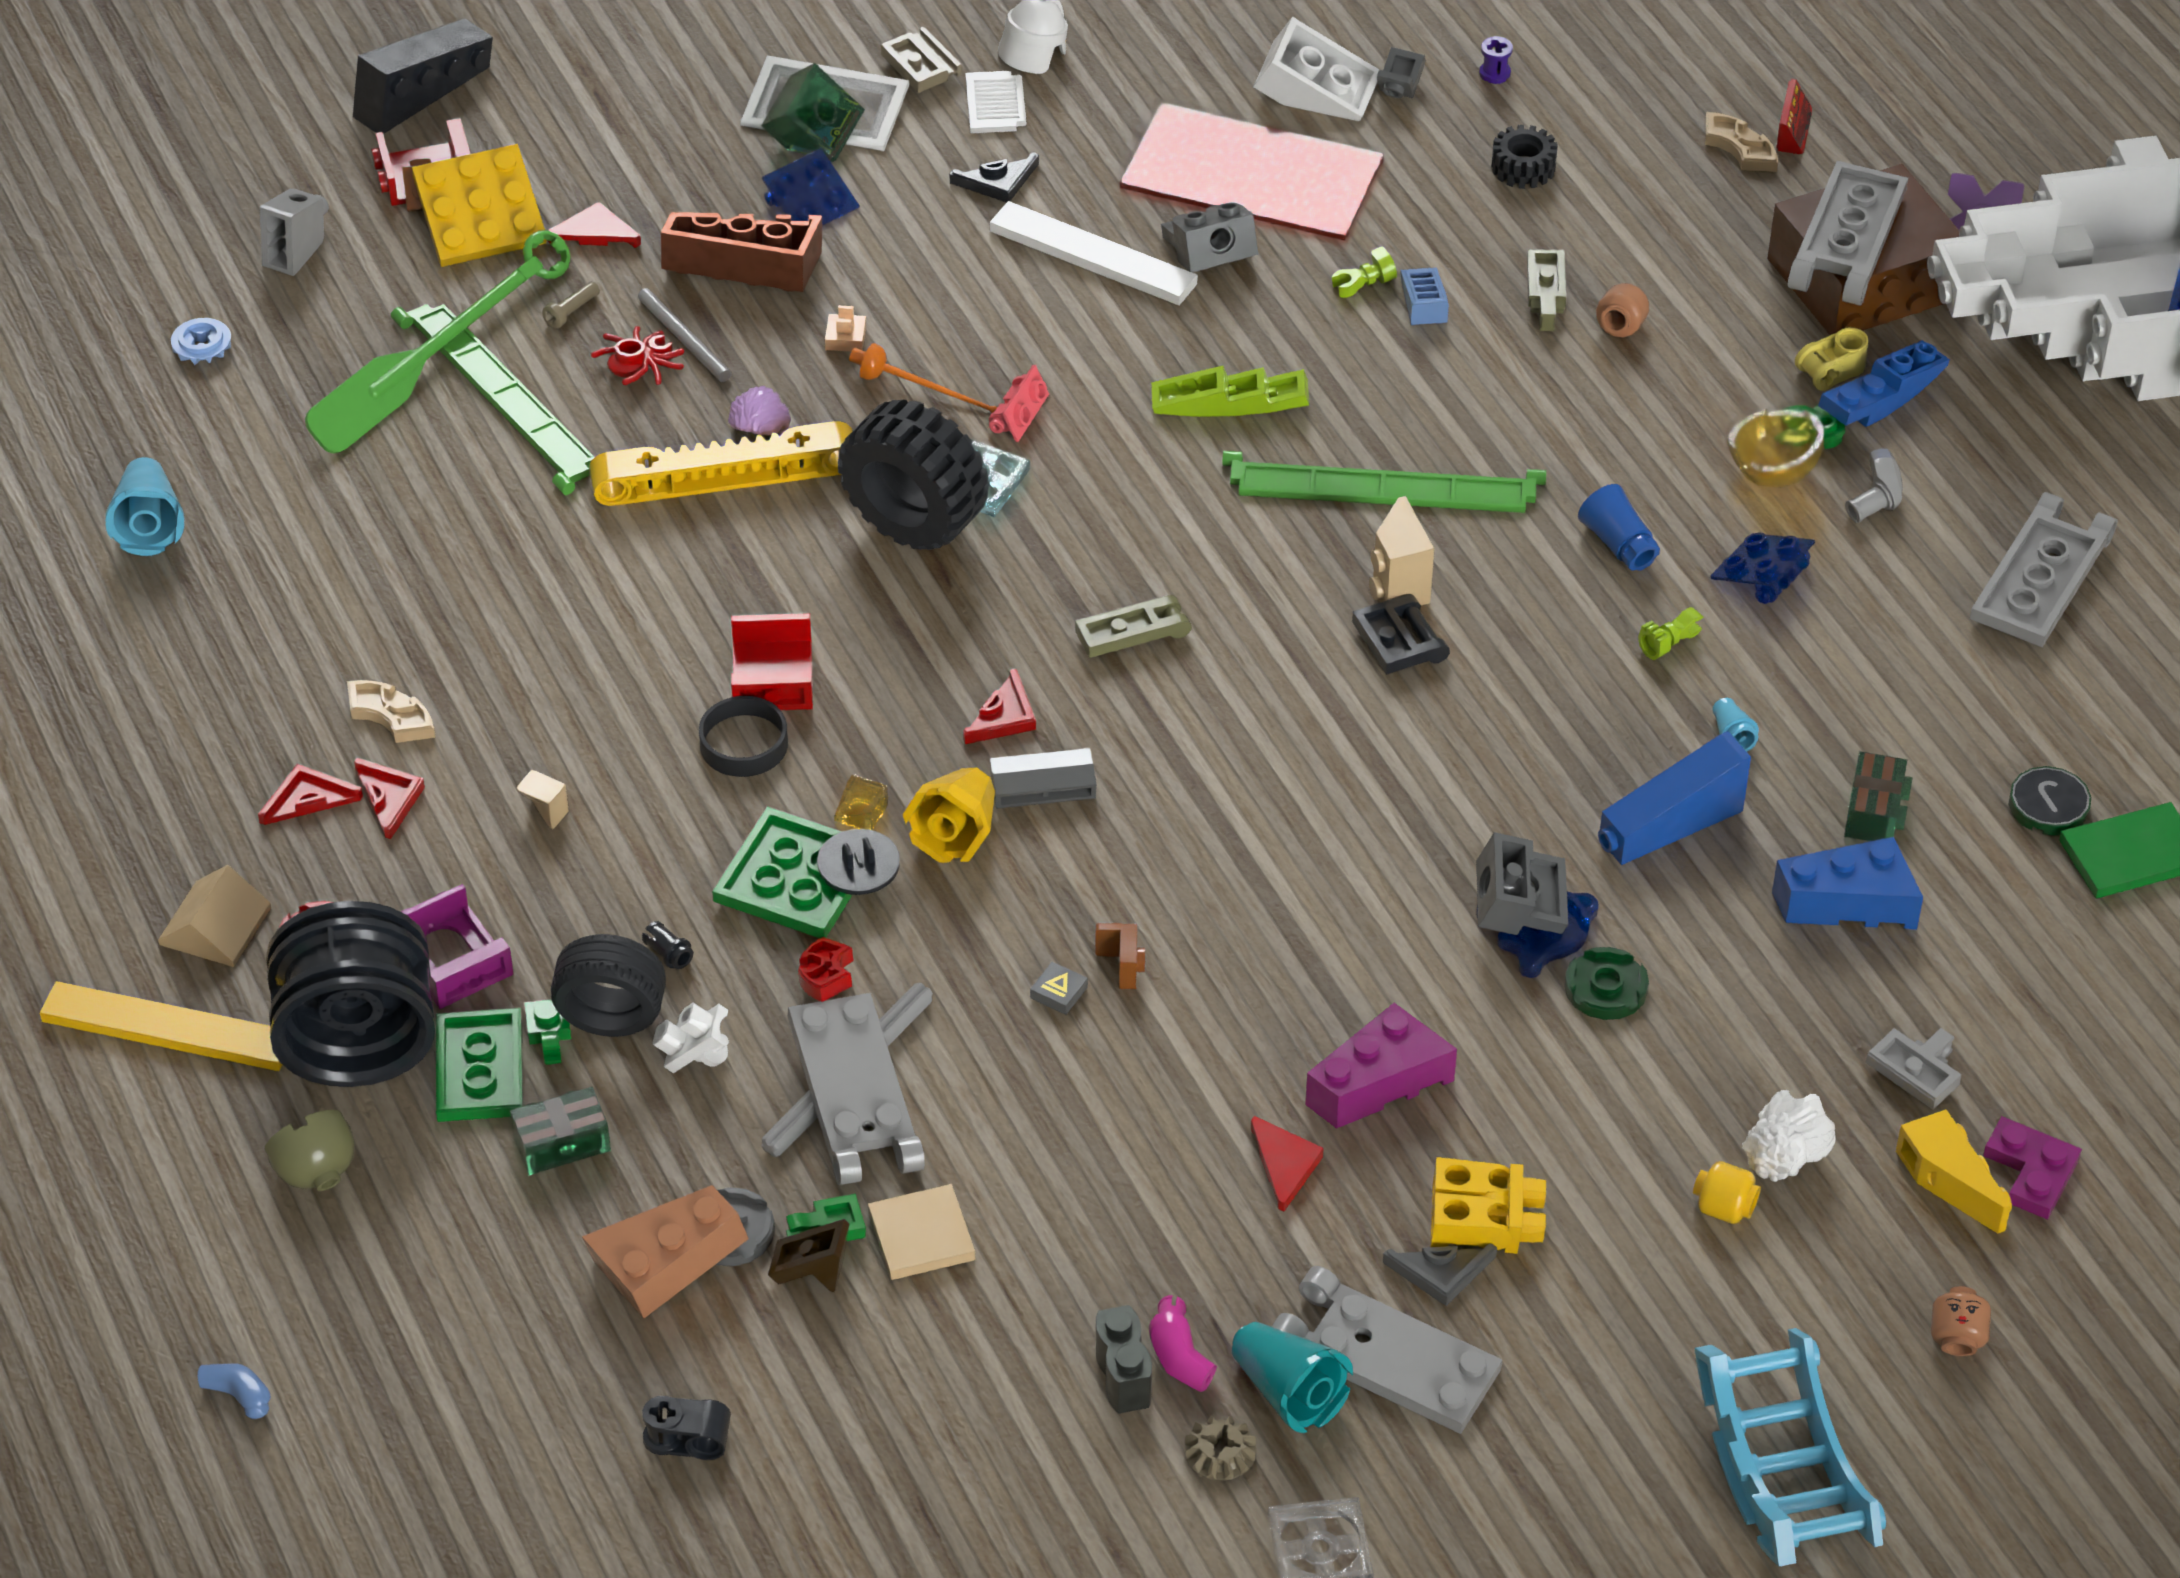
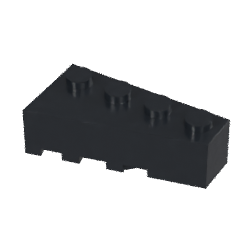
M464 18L358 55L352 117L375 133L383 132L385 134L490 67L493 37Z

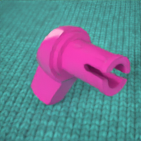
M1173 1295L1165 1296L1158 1303V1314L1154 1316L1149 1324L1150 1340L1167 1374L1197 1391L1203 1392L1211 1383L1218 1366L1194 1348L1190 1326L1184 1317L1186 1313L1185 1302L1177 1296L1174 1306L1172 1305Z

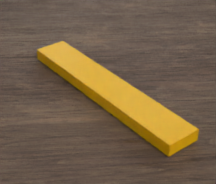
M58 981L55 982L40 1011L41 1020L45 1023L280 1071L282 1064L272 1050L270 1025Z

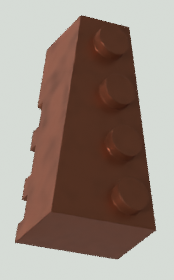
M671 212L661 231V269L675 271L680 274L707 276L715 280L725 279L743 282L752 286L761 285L779 288L788 292L804 291L822 253V216L809 215V221H791V215H776V221L754 220L753 214H739V216L729 220H721L719 213Z

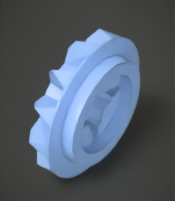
M192 319L181 324L171 336L173 353L178 354L181 361L190 359L194 365L200 360H206L210 363L213 357H224V351L231 348V333L224 323L216 319Z

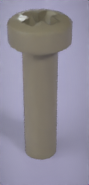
M591 281L559 304L549 303L542 310L544 320L552 328H560L566 323L567 315L600 293L599 286Z

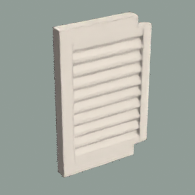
M1011 71L966 73L970 133L1017 131L1016 127L1027 124L1021 75H1011Z

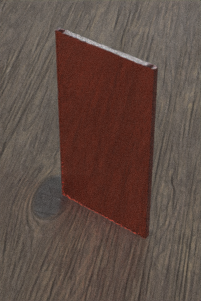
M1161 103L1127 170L1120 179V188L1203 208L1226 202H1237L1253 213L1254 220L1345 241L1374 178L1384 161V154Z

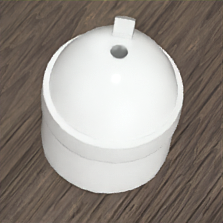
M1022 0L1015 8L1011 9L1007 15L1005 30L999 43V57L1015 69L1035 74L1045 73L1049 68L1056 46H1059L1062 54H1066L1068 24L1064 19L1061 2L1059 0Z

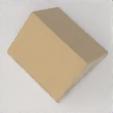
M226 865L195 882L158 939L159 945L234 967L270 911L271 903L234 869Z

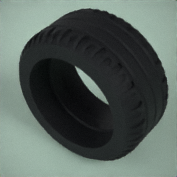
M610 934L585 936L569 943L558 956L551 984V1000L555 1009L566 1021L583 1031L607 1037L632 1035L652 1025L660 1013L666 985L664 966L653 952L632 939ZM596 983L612 984L623 989L604 987Z

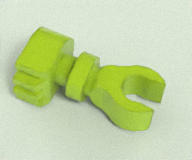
M1383 246L1372 250V265L1364 263L1360 265L1359 269H1342L1332 275L1333 288L1338 286L1339 297L1347 298L1353 296L1364 284L1368 286L1374 284L1376 278L1382 284L1397 278L1395 263Z
M1690 607L1682 611L1672 622H1667L1660 627L1652 620L1641 626L1638 636L1639 645L1643 653L1652 660L1670 652L1671 646L1677 644L1680 639L1695 637L1702 630L1695 622L1704 617L1697 610Z

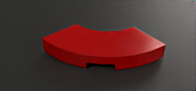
M825 937L812 943L799 958V983L804 992L812 998L823 1002L851 988V973L845 970L844 967L854 961L852 947Z

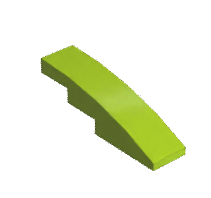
M1222 365L1151 382L1152 409L1154 414L1190 417L1241 416L1309 406L1308 379L1304 369L1267 377L1264 367L1227 376Z

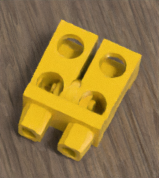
M1436 1157L1432 1183L1430 1247H1446L1449 1244L1485 1248L1491 1243L1497 1247V1250L1505 1248V1253L1518 1254L1520 1242L1543 1243L1546 1215L1544 1213L1523 1212V1207L1544 1209L1546 1180L1523 1177V1165L1510 1164V1168L1495 1163Z

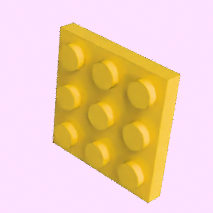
M518 144L412 167L413 179L441 267L523 249L525 241L531 234L539 230H545ZM544 239L543 243L539 245L546 244L547 240Z

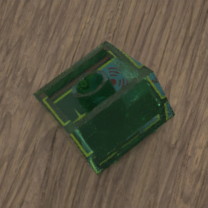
M813 63L790 75L761 126L787 150L834 162L840 155L865 109L816 63Z

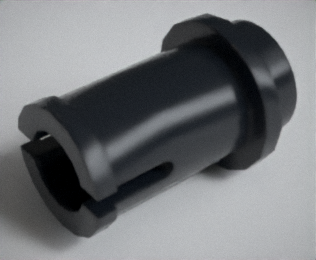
M654 921L646 927L645 930L654 937L651 938L647 933H643V943L662 956L663 962L667 967L682 969L691 962L694 952L687 939L678 938L660 921Z

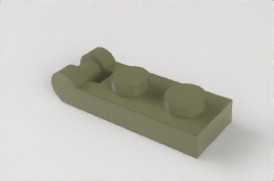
M1167 595L1076 620L1075 632L1088 657L1092 658L1168 636L1179 639L1189 634L1192 625L1188 617L1180 613L1182 608L1178 599L1173 595Z

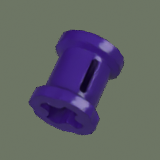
M1493 36L1482 42L1481 53L1484 55V62L1479 69V75L1482 80L1492 84H1500L1511 76L1508 58L1513 52V45L1508 39Z

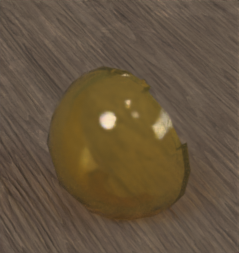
M1765 409L1747 416L1735 425L1727 437V444L1736 465L1749 481L1757 486L1782 488L1799 483L1814 470L1824 450V427L1818 417L1808 412V410H1803V412L1793 410L1768 412Z

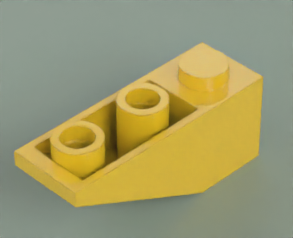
M1947 1109L1902 1124L1896 1153L1916 1183L1997 1234L2004 1232L2009 1213L2012 1209L2010 1196L2005 1188L1998 1186L1990 1174L1985 1158L1982 1155H1977L1968 1142L1965 1129L1961 1124L1955 1123Z

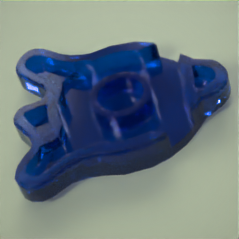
M1567 892L1568 926L1562 934L1523 926L1517 935L1500 932L1497 945L1499 948L1518 956L1519 971L1523 976L1528 978L1537 977L1541 974L1546 964L1553 960L1568 957L1584 945L1588 938L1590 923L1598 913V901L1589 893ZM1477 906V910H1476V916H1477V918H1478V906Z

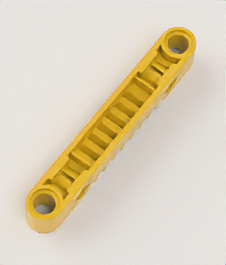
M832 421L792 427L783 432L780 437L777 433H772L770 440H765L762 435H757L755 442L752 443L746 437H742L740 444L736 445L731 439H727L725 446L720 447L716 441H712L707 449L701 443H696L693 451H690L686 445H681L678 453H675L671 447H666L665 452L654 447L605 452L597 455L590 462L589 471L594 496L600 504L616 506L842 475L838 473L839 450L845 438L852 432V428L847 423ZM796 439H799L800 447L796 446ZM645 459H648L649 468H645ZM801 459H803V468L800 467ZM648 480H652V488H649Z

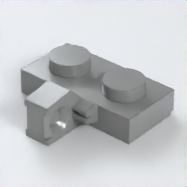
M1893 1028L1867 1054L1866 1063L1932 1110L1960 1085L1961 1074L1948 1066V1060L1946 1059L1953 1050L1951 1046L1954 1036L1942 1028L1925 1043L1919 1040L1914 1042Z

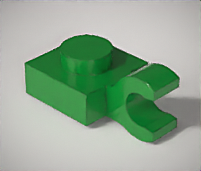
M551 999L525 1002L529 1045L542 1043L545 1065L562 1063L559 1041L572 1039L570 1023L558 1013Z
M856 1194L813 1201V1212L793 1213L786 1216L789 1227L786 1230L787 1237L845 1219L849 1223L847 1241L866 1238V1226Z

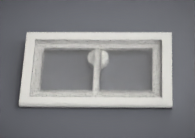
M767 55L741 119V126L796 135L815 100L859 112L842 144L884 151L908 90L909 80Z

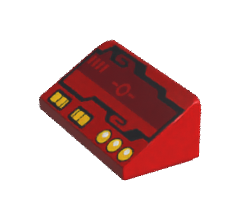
M1791 79L1788 82L1779 123L1776 148L1780 152L1803 154L1812 116V107L1796 79Z

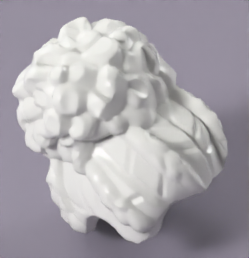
M1781 1090L1760 1111V1119L1752 1130L1748 1132L1745 1142L1742 1143V1148L1747 1155L1750 1168L1763 1179L1769 1177L1771 1181L1777 1182L1788 1176L1797 1175L1799 1169L1806 1162H1818L1823 1157H1826L1835 1144V1124L1826 1116L1820 1098L1816 1094H1809L1804 1098L1795 1099L1788 1090Z

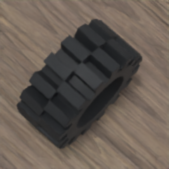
M1518 125L1517 130L1510 126L1506 128V133L1500 131L1497 138L1495 137L1493 141L1491 164L1493 174L1498 175V180L1501 182L1507 179L1508 186L1513 187L1515 183H1519L1520 189H1525V184H1530L1531 188H1536L1538 182L1542 185L1546 184L1548 178H1553L1556 170L1558 145L1557 142H1554L1555 138L1552 134L1547 136V131L1544 129L1537 132L1536 126L1530 125L1529 130L1524 129V125Z

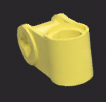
M1848 327L1841 329L1835 334L1805 345L1796 355L1795 366L1800 371L1807 372L1813 378V385L1818 390H1828L1836 384L1859 376L1864 372L1868 336L1857 328Z

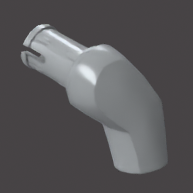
M1877 449L1870 452L1869 462L1873 475L1871 489L1845 502L1846 511L1855 523L1861 522L1864 518L1882 508L1890 511L1894 510L1902 501L1903 484L1900 468L1893 454L1888 449Z

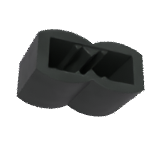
M1129 1305L1099 1310L1096 1316V1359L1101 1371L1106 1375V1394L1110 1405L1118 1414L1149 1408L1152 1393V1361L1147 1348L1141 1343V1323L1137 1313Z

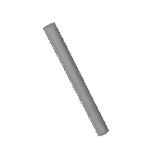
M644 288L639 292L638 299L720 382H725L731 377V371L648 288Z

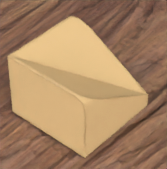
M531 770L517 786V791L532 800L551 829H554L569 812L566 785Z

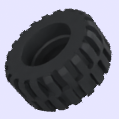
M892 400L878 405L841 444L838 459V473L842 474L840 482L843 489L848 491L849 500L853 507H858L862 512L861 516L867 523H873L877 527V531L882 535L891 536L894 538V542L902 546L910 544L912 549L930 550L941 548L943 545H948L985 506L989 484H987V468L982 467L983 458L979 451L974 450L972 446L973 441L967 434L963 435L957 428L959 425L952 419H945L941 416L942 412L933 407L926 408L924 403L918 401Z

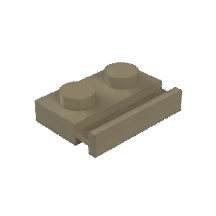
M921 27L920 32L913 35L909 32L881 44V55L905 80H909V84L918 93L948 81V76L955 74L958 77L962 75L961 63L925 27Z

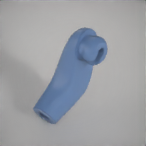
M233 1363L209 1364L199 1367L198 1383L200 1388L233 1395L244 1407L245 1415L251 1419L262 1418L268 1413V1402L271 1398L270 1392L251 1369L244 1365Z

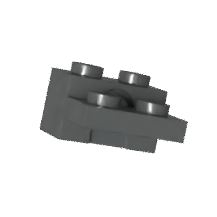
M1237 202L1208 207L1206 212L1193 211L1177 215L1172 219L1173 221L1161 224L1163 238L1176 248L1178 262L1189 272H1196L1258 255L1253 213ZM1211 235H1217L1214 239L1210 240Z
M1494 832L1476 860L1478 927L1517 935L1523 926L1562 934L1568 926L1565 858L1533 852V840Z

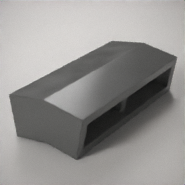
M1090 748L990 758V775L995 790L994 800L996 809L1096 798L1097 784Z

